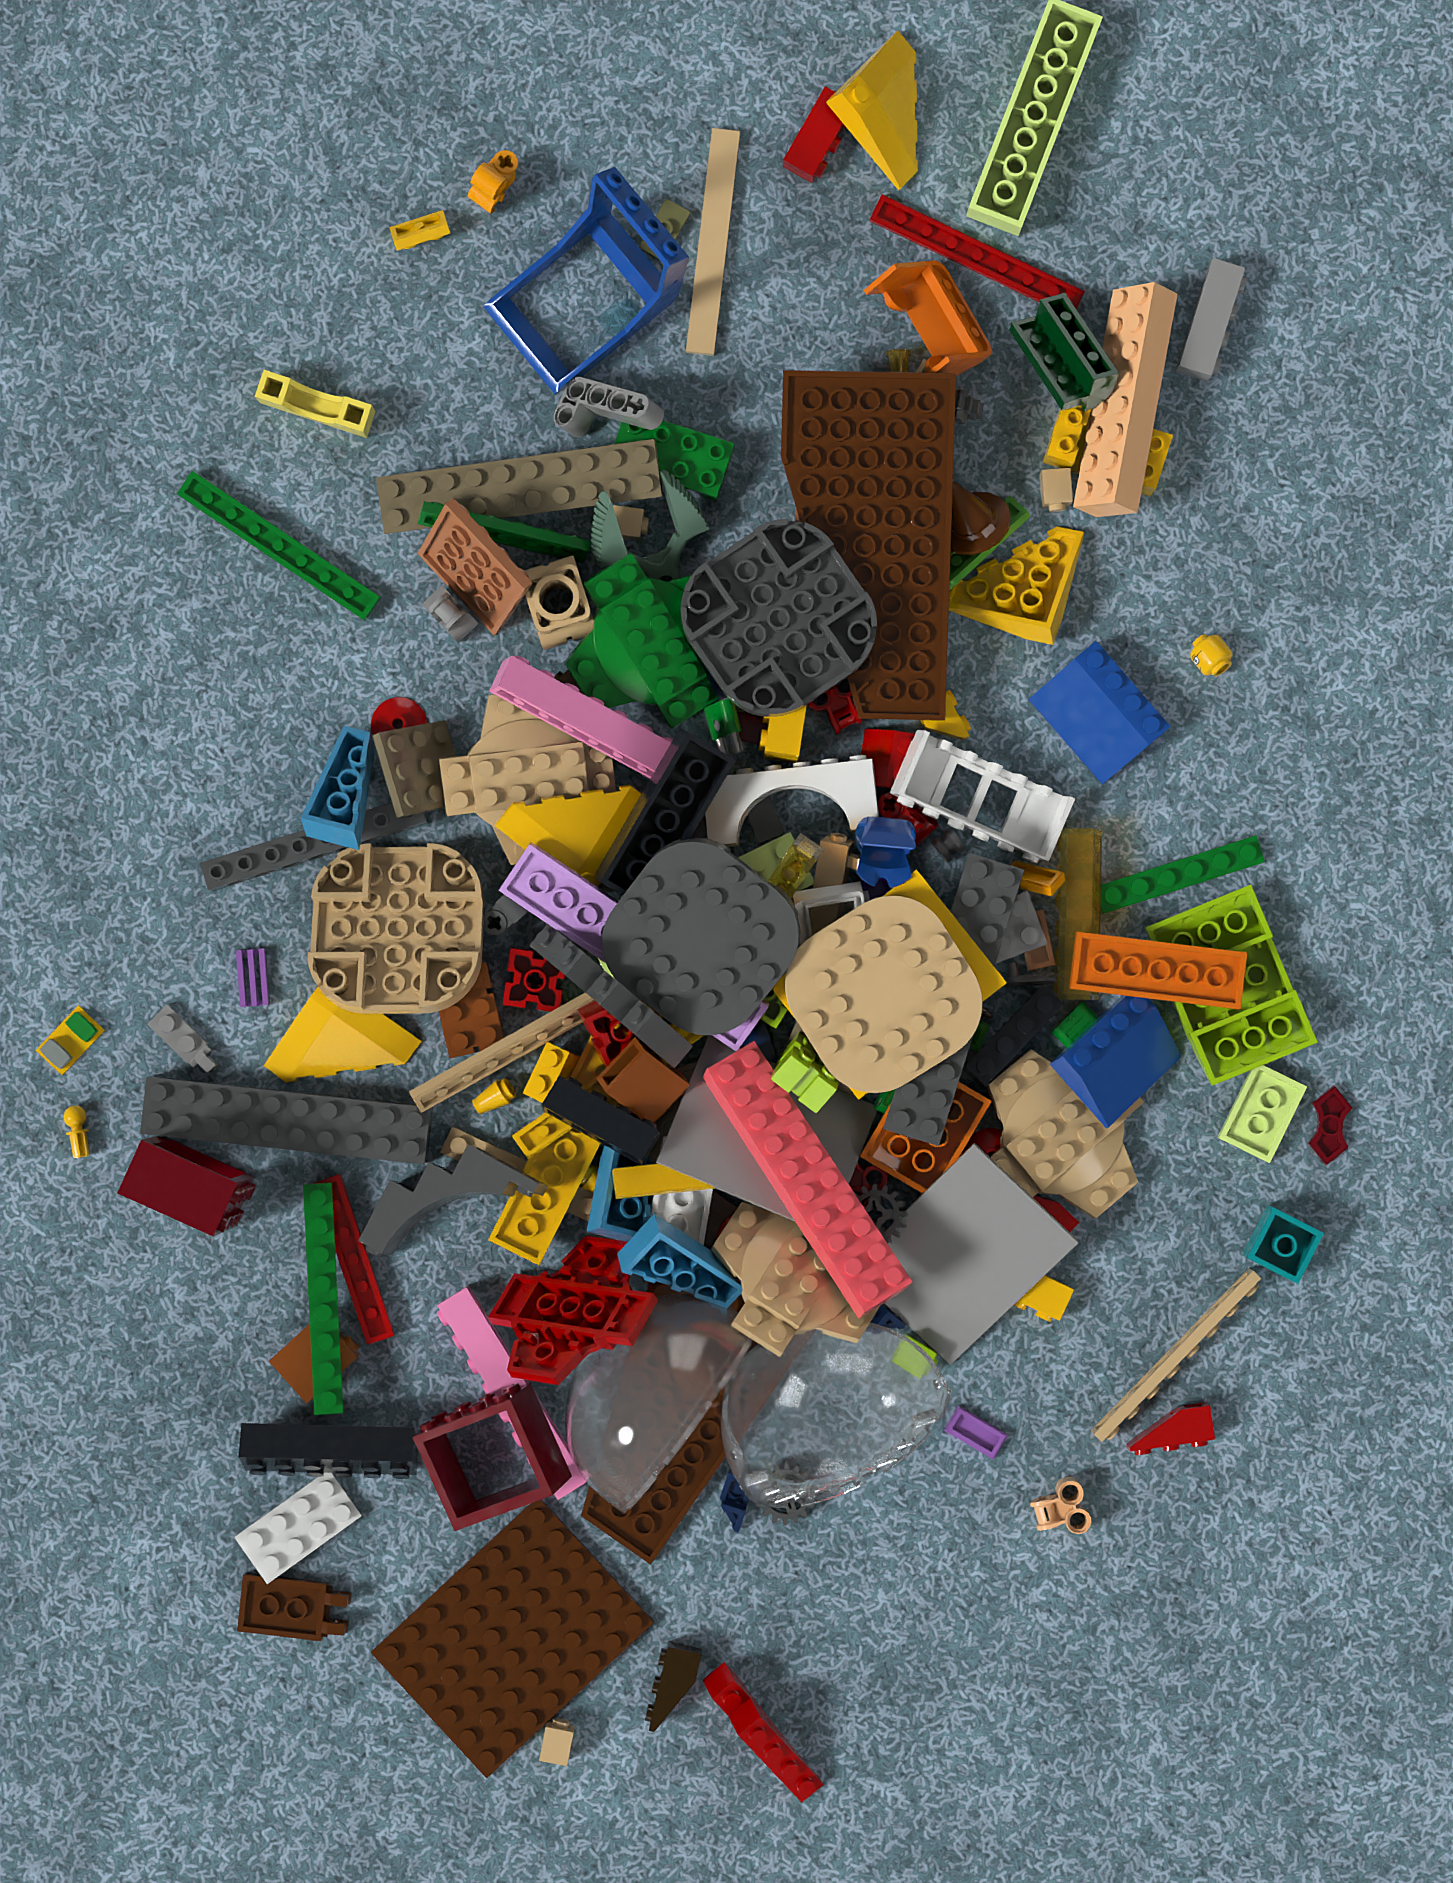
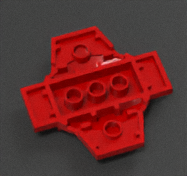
M585 1236L561 1260L563 1266L557 1272L549 1275L545 1271L538 1276L513 1274L488 1316L493 1325L512 1327L518 1340L513 1342L507 1368L512 1378L559 1385L588 1354L596 1352L601 1348L613 1350L616 1344L634 1345L658 1300L654 1293L632 1290L629 1284L631 1275L622 1273L617 1253L628 1241Z

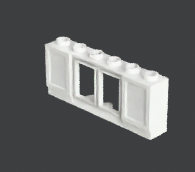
M926 730L916 731L890 791V794L898 797V803L913 808L915 804L924 808L923 814L938 819L939 815L949 819L948 825L962 831L964 827L973 830L972 836L988 842L989 838L998 841L997 847L1013 853L1014 849L1022 852V858L1032 863L1038 864L1039 860L1049 862L1075 798L1062 796L1053 792V789L1048 786L1038 785L1029 781L1026 776L1009 772L1003 769V766L994 762H987L973 752L963 751L954 747L953 743L930 736V732ZM957 764L982 775L965 817L940 806ZM992 780L1017 791L1000 832L975 822Z

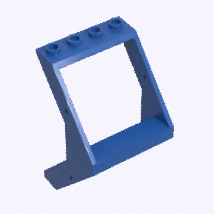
M612 167L594 175L587 210L558 244L494 295L483 307L552 392L556 394L565 390L567 384L573 378L584 376L674 302L680 293L689 256L617 168ZM613 203L664 264L661 274L611 214ZM590 234L645 301L646 305L622 331L570 372L510 298Z

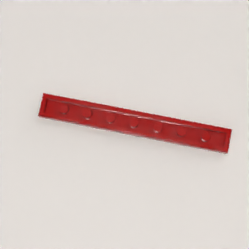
M881 194L869 219L870 222L1037 302H1040V299L1065 293L1077 309L1085 293L1084 290Z

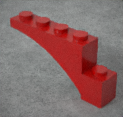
M725 1662L703 1679L711 1698L728 1715L737 1735L801 1803L824 1785L819 1776L770 1720L741 1679Z

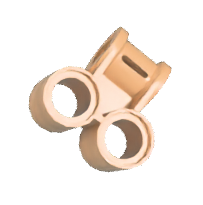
M1064 1477L1060 1479L1055 1487V1495L1042 1496L1030 1501V1506L1034 1507L1038 1521L1036 1525L1037 1530L1051 1529L1064 1523L1075 1534H1083L1090 1528L1091 1517L1083 1506L1078 1505L1082 1501L1084 1493L1081 1485L1075 1478ZM1067 1485L1076 1486V1494L1071 1498L1062 1496L1063 1488ZM1074 1513H1083L1084 1520L1081 1524H1070V1517Z

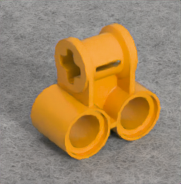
M502 150L497 152L488 164L483 162L471 178L470 183L473 186L468 193V198L490 214L494 213L496 210L494 208L498 201H503L505 191L515 180V171L518 168L517 156L511 151Z

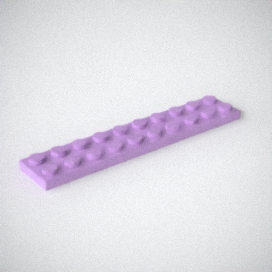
M531 842L498 891L605 962L602 951L603 929L609 914L618 903V900ZM763 999L752 1015L740 1026L728 1032L712 1036L733 1050L738 1051L769 1007V1003Z

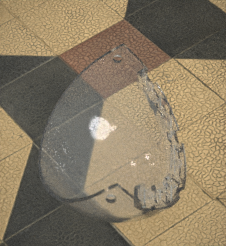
M673 1293L657 1296L658 1302L633 1346L616 1344L613 1350L601 1348L596 1352L588 1354L577 1365L570 1382L565 1407V1431L570 1454L578 1471L590 1487L623 1514L637 1503L657 1479L660 1471L663 1470L665 1465L670 1463L712 1406L711 1402L716 1398L719 1391L725 1387L750 1348L752 1339L731 1326L739 1312L730 1306L725 1308L698 1299L691 1293Z
M869 1323L858 1343L822 1334V1330L813 1329L806 1331L805 1334H795L780 1357L758 1344L738 1363L726 1385L721 1411V1434L729 1467L742 1491L744 1490L747 1497L756 1504L772 1508H787L788 1503L799 1502L801 1506L819 1503L866 1484V1477L880 1469L884 1474L909 1456L931 1434L929 1427L932 1423L941 1421L948 1407L951 1389L932 1358L920 1346L906 1336L874 1323Z

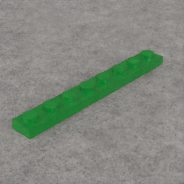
M194 471L190 473L177 492L179 497L362 620H367L381 599L374 592Z
M332 1183L303 1184L314 1415L344 1413Z

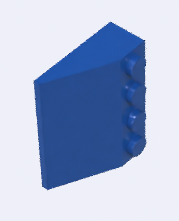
M1097 641L1093 642L1028 699L1101 784H1104L1171 727Z
M1122 995L1050 1063V1066L1107 1129L1172 1067L1182 1055L1160 1013L1150 999Z

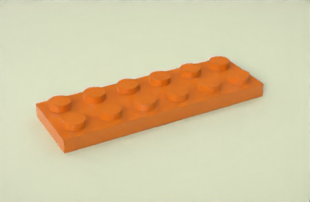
M1076 932L1069 989L1241 1010L1247 952Z

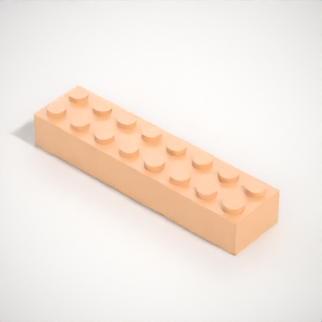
M1156 282L1113 289L1102 348L1119 372L1111 394L1102 403L1091 409L1073 505L1074 508L1095 517L1138 513L1178 295Z

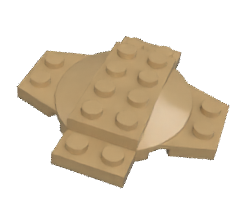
M495 694L488 695L481 737L470 749L468 755L439 759L446 816L476 813L485 822L492 825L510 865H516L525 850L499 830L495 823L513 802L524 801L526 806L541 803V798L563 795L564 799L581 797L580 792L602 789L604 793L616 792L611 757Z
M1030 1049L986 1086L998 1119H1001L1003 1124L1000 1149L991 1155L990 1158L1030 1196L1034 1197L1037 1193L1059 1194L1065 1201L1095 1219L1138 1183L1123 1144L1124 1121L1144 1101L1141 1097L1137 1099L1106 1129L1050 1066L1051 1062Z
M741 1202L711 1248V1251L733 1277H738L741 1280L743 1289L741 1294L745 1304L731 1326L779 1357L795 1334H805L806 1331L813 1329L822 1330V1334L858 1343L879 1309L877 1307L858 1319L797 1223L764 1208Z

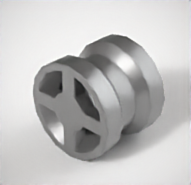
M951 828L946 829L942 837H935L931 840L932 845L946 863L950 862L956 853H962L966 850Z

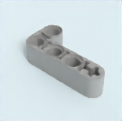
M575 377L567 384L554 413L555 424L574 437H581L587 433L595 414L648 430L657 428L664 419L663 409L647 396L583 377Z

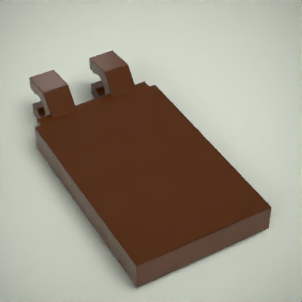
M244 1573L237 1631L322 1641L323 1637H328V1634L344 1636L348 1632L349 1620L330 1619L331 1606L347 1607L348 1604L350 1605L352 1592L332 1591L333 1586L329 1585V1582L280 1576L267 1584L260 1574Z

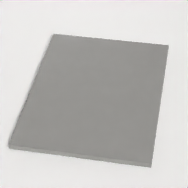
M708 1035L689 1081L690 1085L684 1093L656 1163L795 1222L703 1080L707 1068L736 1052L717 1038ZM767 1060L774 1070L777 1066L776 1063ZM836 1090L821 1109L815 1113L798 1100L799 1096L790 1091L789 1094L849 1184L877 1112L874 1109V1105Z
M974 1143L904 1211L908 1213V1216L902 1217L901 1221L907 1227L898 1228L901 1234L900 1238L893 1235L890 1236L892 1243L888 1245L912 1280V1283L906 1290L891 1298L885 1304L951 1365L1066 1256L1079 1241Z

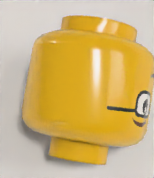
M1203 634L1192 643L1194 648L1190 653V658L1203 675L1217 677L1231 666L1230 660L1233 653L1219 635L1207 636Z

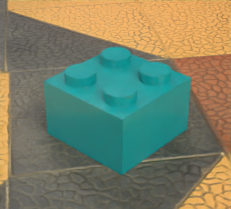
M1267 1205L1242 1256L1299 1284L1324 1233Z

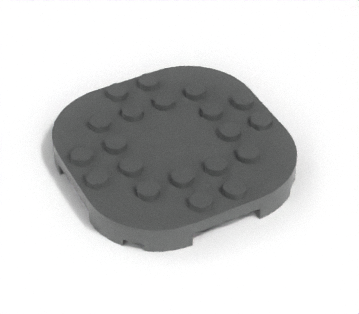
M789 519L774 520L756 527L752 533L709 562H704L689 578L681 601V621L684 633L722 691L739 708L751 714L764 717L784 716L798 711L850 676L867 659L876 637L877 616L874 604L869 594L863 590L834 548V543L825 533L806 522L804 524L797 521H788Z
M696 837V839L674 841L661 848L650 859L609 914L602 934V951L606 965L613 977L633 995L673 1025L693 1034L717 1035L735 1029L752 1015L792 963L799 945L801 931L797 909L789 895L779 885H773L730 852L731 849L711 839Z

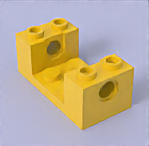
M1081 406L1063 411L1059 409L1042 463L1058 468H1070L1071 472L1079 474L1091 409L1084 411ZM1153 429L1141 492L1143 495L1151 496L1156 490L1173 437L1172 434Z

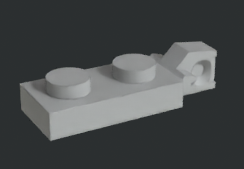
M166 1004L147 1024L193 1068L199 1064L209 1073L218 1065L208 1055L212 1050L208 1046L209 1043L169 1004Z

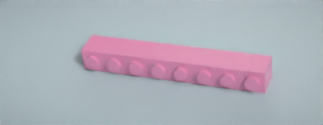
M510 656L502 662L489 692L646 777H652L673 739L660 737L653 733L651 727L641 723L636 724L629 720L628 715L624 712L611 710L605 707L604 702L600 699L581 694L576 686L569 683H561L554 679L555 676L552 673L530 666V662L523 657Z
M469 1285L437 1305L440 1309L437 1311L439 1319L444 1326L450 1325L455 1333L452 1336L455 1345L460 1351L464 1349L470 1359L467 1360V1363L475 1375L478 1373L481 1375L485 1382L482 1384V1387L486 1394L495 1392L498 1395L504 1392L503 1389L511 1384L519 1383V1386L529 1383L528 1380L512 1378L508 1373L507 1368L511 1353ZM538 1398L572 1475L554 1494L557 1500L585 1484L588 1477ZM507 1411L498 1413L504 1423L510 1422L512 1425ZM516 1431L512 1432V1436L518 1444V1446L521 1448V1442L516 1434Z

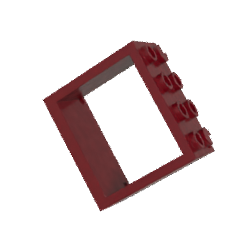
M155 1136L140 1141L117 1194L214 1237L234 1228L235 1225L238 1226L245 1212L241 1207L246 1200L251 1199L256 1184L253 1183L255 1176L166 1136Z
M519 1383L511 1384L503 1389L504 1392L498 1395L495 1392H490L480 1397L477 1403L464 1402L454 1408L455 1411L449 1414L446 1410L441 1411L439 1414L431 1416L430 1421L420 1425L421 1430L412 1437L454 1531L552 1496L572 1477L531 1383L519 1386ZM507 1411L536 1478L475 1500L446 1433Z

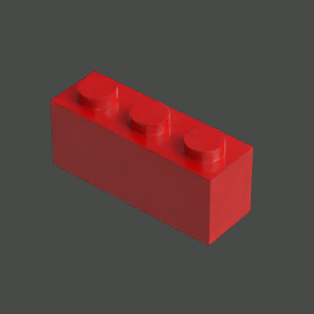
M826 86L783 159V167L810 183H813L816 176L818 178L822 177L828 166V163L825 161L830 152L835 154L842 141L839 135L843 128L847 129L826 103L835 93V91Z

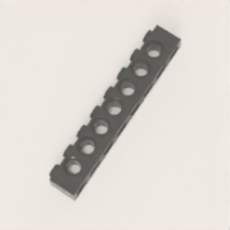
M392 802L366 810L360 844L428 824L427 814L423 812L397 818ZM302 830L201 862L200 865L208 890L216 891L343 851L348 847L307 837L305 831Z

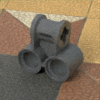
M503 895L484 915L483 928L491 935H499L510 925L515 924L528 910L506 895ZM497 916L501 918L499 923L494 920Z

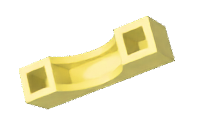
M263 370L255 394V398L261 404L365 438L368 436L376 412L371 404L346 396L340 397L326 394L304 386L291 378L267 370Z

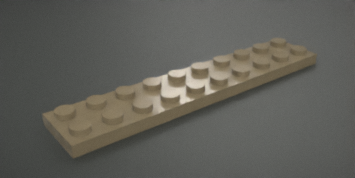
M656 439L376 477L384 534L431 528L417 524L424 501L439 502L445 505L454 498L472 513L484 516L494 515L501 519L597 506L596 501L600 500L598 496L605 490L612 503L663 497Z

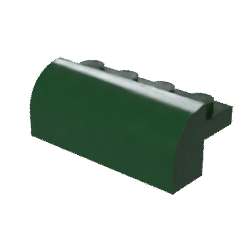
M1065 293L1040 299L1036 316L1011 322L1010 333L1062 411L1081 406L1084 411L1090 410L1102 403L1111 394L1119 372Z

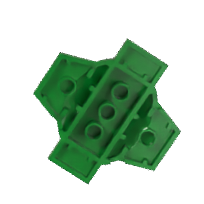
M629 553L582 583L597 607L593 617V629L588 635H585L564 661V664L583 695L600 699L607 708L635 701L656 705L671 729L719 699L706 677V666L689 643L682 626L681 601L685 586L692 575L672 579V581L668 582L646 577L633 554Z

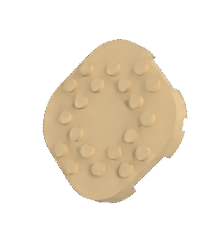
M371 843L360 844L359 850L347 848L337 854L338 857L327 867L323 866L314 882L311 895L313 900V916L308 965L315 983L327 999L336 1006L355 1013H432L454 1005L470 991L477 980L482 963L484 892L475 869L459 852L450 847L435 843H427V847H372Z
M883 896L867 901L800 945L786 972L785 992L788 1005L822 1062L837 1080L852 1089L862 1092H887L913 1080L960 1050L975 1033L981 1018L982 993L972 969L935 913L922 903L907 897Z

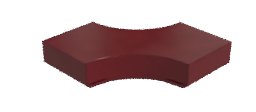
M1334 1085L1311 1103L1317 1114V1128L1307 1144L1324 1165H1328L1348 1148L1342 1129L1344 1119L1351 1111L1352 1106Z

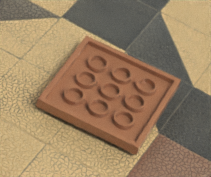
M454 498L444 505L417 553L494 636L505 626L532 585L527 573L516 566L509 558L506 550L499 547L490 538L487 530L483 526L478 525L470 516L468 510Z

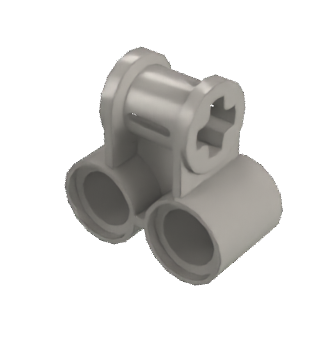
M442 585L421 604L458 643L479 624Z

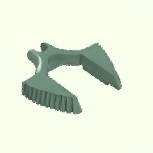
M665 470L659 471L677 532L673 533L666 549L644 557L626 550L609 495L606 490L600 493L598 496L600 500L596 501L597 507L594 508L595 515H593L594 521L592 522L594 526L592 527L593 533H591V548H593L592 553L594 554L593 557L596 560V565L604 568L625 555L632 553L646 577L660 579L662 576L668 575L671 581L672 579L680 578L678 564L687 543L696 535L710 528L699 503L695 502L692 494L688 493L686 488L684 489V485L680 484V481L677 478L675 479L674 475L671 474L669 476V472Z

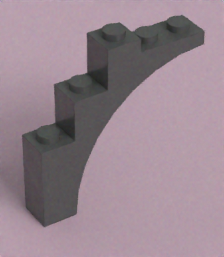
M549 924L537 934L530 944L535 951L672 1067L675 1068L693 1047L655 1012Z

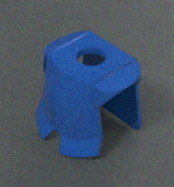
M869 816L863 818L858 823L855 830V841L861 856L856 873L863 881L869 885L876 886L880 878H885L889 887L894 888L911 879V870L907 856L911 850L916 848V831L913 824L908 820Z

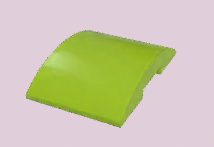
M1251 884L1145 927L1150 941L1247 952L1241 1010L1172 1001L1191 1047L1211 1086L1318 1043L1296 990H1293L1272 940L1273 935Z

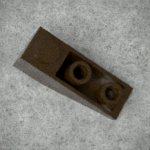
M670 1641L668 1642L667 1649L661 1648L658 1665L663 1666L661 1676H655L651 1693L656 1694L654 1705L648 1704L645 1721L650 1722L649 1731H656L694 1685L702 1649Z

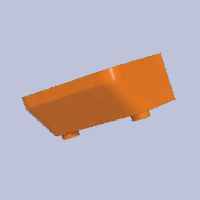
M932 260L895 263L864 289L866 295L883 294L884 301L890 309L907 312L931 354V357L925 362L926 373H956L957 376L983 362L992 354L991 344L950 273L940 262Z

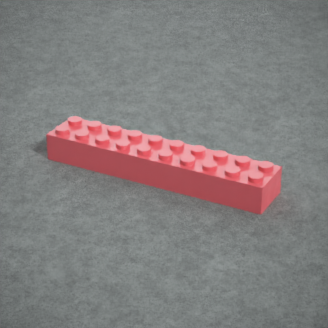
M755 1041L707 1068L703 1080L856 1316L860 1319L906 1290L912 1283V1280L790 1094L771 1080L773 1069Z

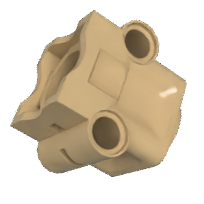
M573 555L549 562V565L545 567L540 565L524 570L532 582L525 596L543 651L568 643L567 640L573 639V641L582 639L591 632L594 619ZM554 590H566L573 595L572 605L561 614L548 613L543 609L545 597Z

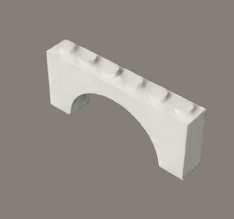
M866 755L849 757L850 761L838 763V759L832 758L821 760V765L810 766V762H798L793 764V768L782 769L781 765H771L764 767L765 771L753 772V768L736 770L737 774L727 775L705 813L708 839L717 841L727 847L740 846V831L745 818L752 808L769 795L789 789L812 790L831 798L845 812L850 824V830L852 833H855L858 823L863 818L868 816L879 817L872 759H867Z

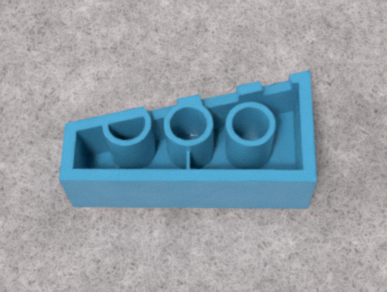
M343 726L301 816L307 837L356 850L360 849L375 755L370 732Z
M605 1145L602 1146L586 1232L621 1241H629L649 1220L651 1208L648 1205V1196L616 1199L612 1170L614 1168L640 1165Z
M655 1213L617 1253L622 1273L628 1275L634 1273L643 1276L646 1281L652 1283L657 1281L669 1285L672 1290L678 1292L683 1290L692 1293L698 1299L728 1308L743 1291L741 1280L738 1277H733L711 1250Z

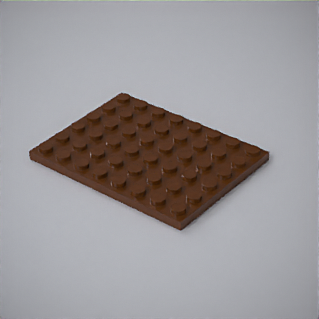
M541 1499L527 1505L370 1653L487 1779L654 1623V1620Z

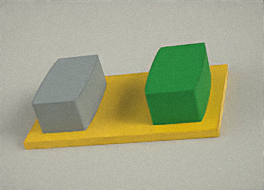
M78 1005L35 1051L63 1075L105 1030Z

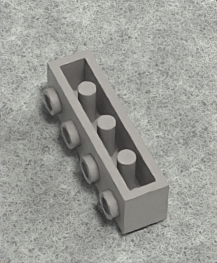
M1212 258L1207 267L1175 372L1208 381L1212 374L1217 375L1222 361L1221 358H1218L1221 347H1226L1230 332L1226 331L1229 320L1234 321L1239 305L1234 304L1237 293L1242 295L1247 282V278L1243 277L1245 267Z

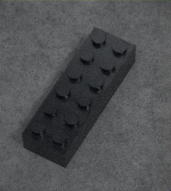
M680 728L593 877L602 884L624 895L655 853L674 841L686 840L692 837L736 760Z
M241 1423L238 1458L245 1470L249 1471L252 1475H266L267 1471H277L282 1476H294L295 1472H307V1475L312 1477H322L324 1473H335V1476L343 1478L352 1477V1474H364L366 1478H380L381 1474H391L396 1479H408L410 1475H417L418 1449L412 1438L416 1431L410 1427Z

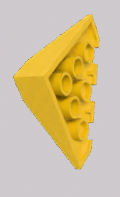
M896 31L826 103L899 190L918 172V160L916 159L918 135L917 120H915L917 81H915L914 76L916 52L902 34Z
M1056 526L1047 531L1049 537L1038 544H1033L1032 540H1029L1012 549L1013 556L1004 562L998 563L995 558L976 568L977 576L967 581L961 580L949 591V611L1027 640L1054 645L1063 619L1084 532Z
M631 785L619 786V791L604 793L602 789L580 792L581 797L564 799L563 795L541 798V803L526 806L524 801L513 802L495 823L499 830L524 850L532 842L598 887L601 882L593 876L641 796V793Z
M317 987L264 1064V1067L283 1081L293 1082L298 1081L297 1078L312 1075L315 1078L337 1075L338 1071L354 1069V1072L377 1069L376 1065L394 1063V1066L406 1064L422 1041L386 1014L355 1013L336 1006Z

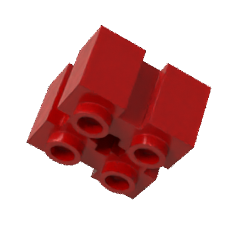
M511 947L507 971L514 972L513 981H506L503 1005L525 1008L527 1001L536 1002L537 1010L549 1012L560 1007L563 988H556L557 978L564 979L565 975L545 958L533 957L534 950ZM533 972H538L539 977L544 980L542 984L538 983V987H532V982L527 981V976H532Z
M596 1001L578 1009L587 1031L593 1037L591 1041L596 1052L606 1067L634 1037L638 1038ZM617 1024H620L618 1029H614Z

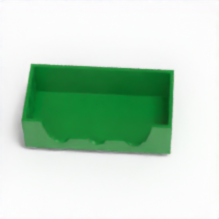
M664 420L653 430L621 422L614 444L656 439L660 471L665 470L669 472V476L671 474L674 475L675 479L677 478L680 484L684 485V489L694 491L702 498L717 503L734 451V443Z

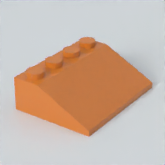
M958 1082L939 1146L883 1129L890 1109L889 1105L860 1157L919 1192L924 1193L959 1158L989 1107L991 1100Z

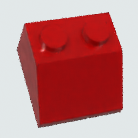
M880 729L864 730L861 755H866L867 759H872L876 788L891 790L910 743L913 741L914 733Z

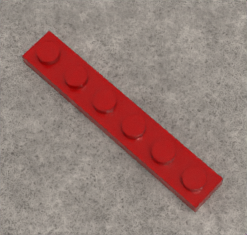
M341 1173L312 1183H332L336 1255L367 1345L394 1336L395 1332L370 1258L365 1250V1244L358 1241L361 1232Z

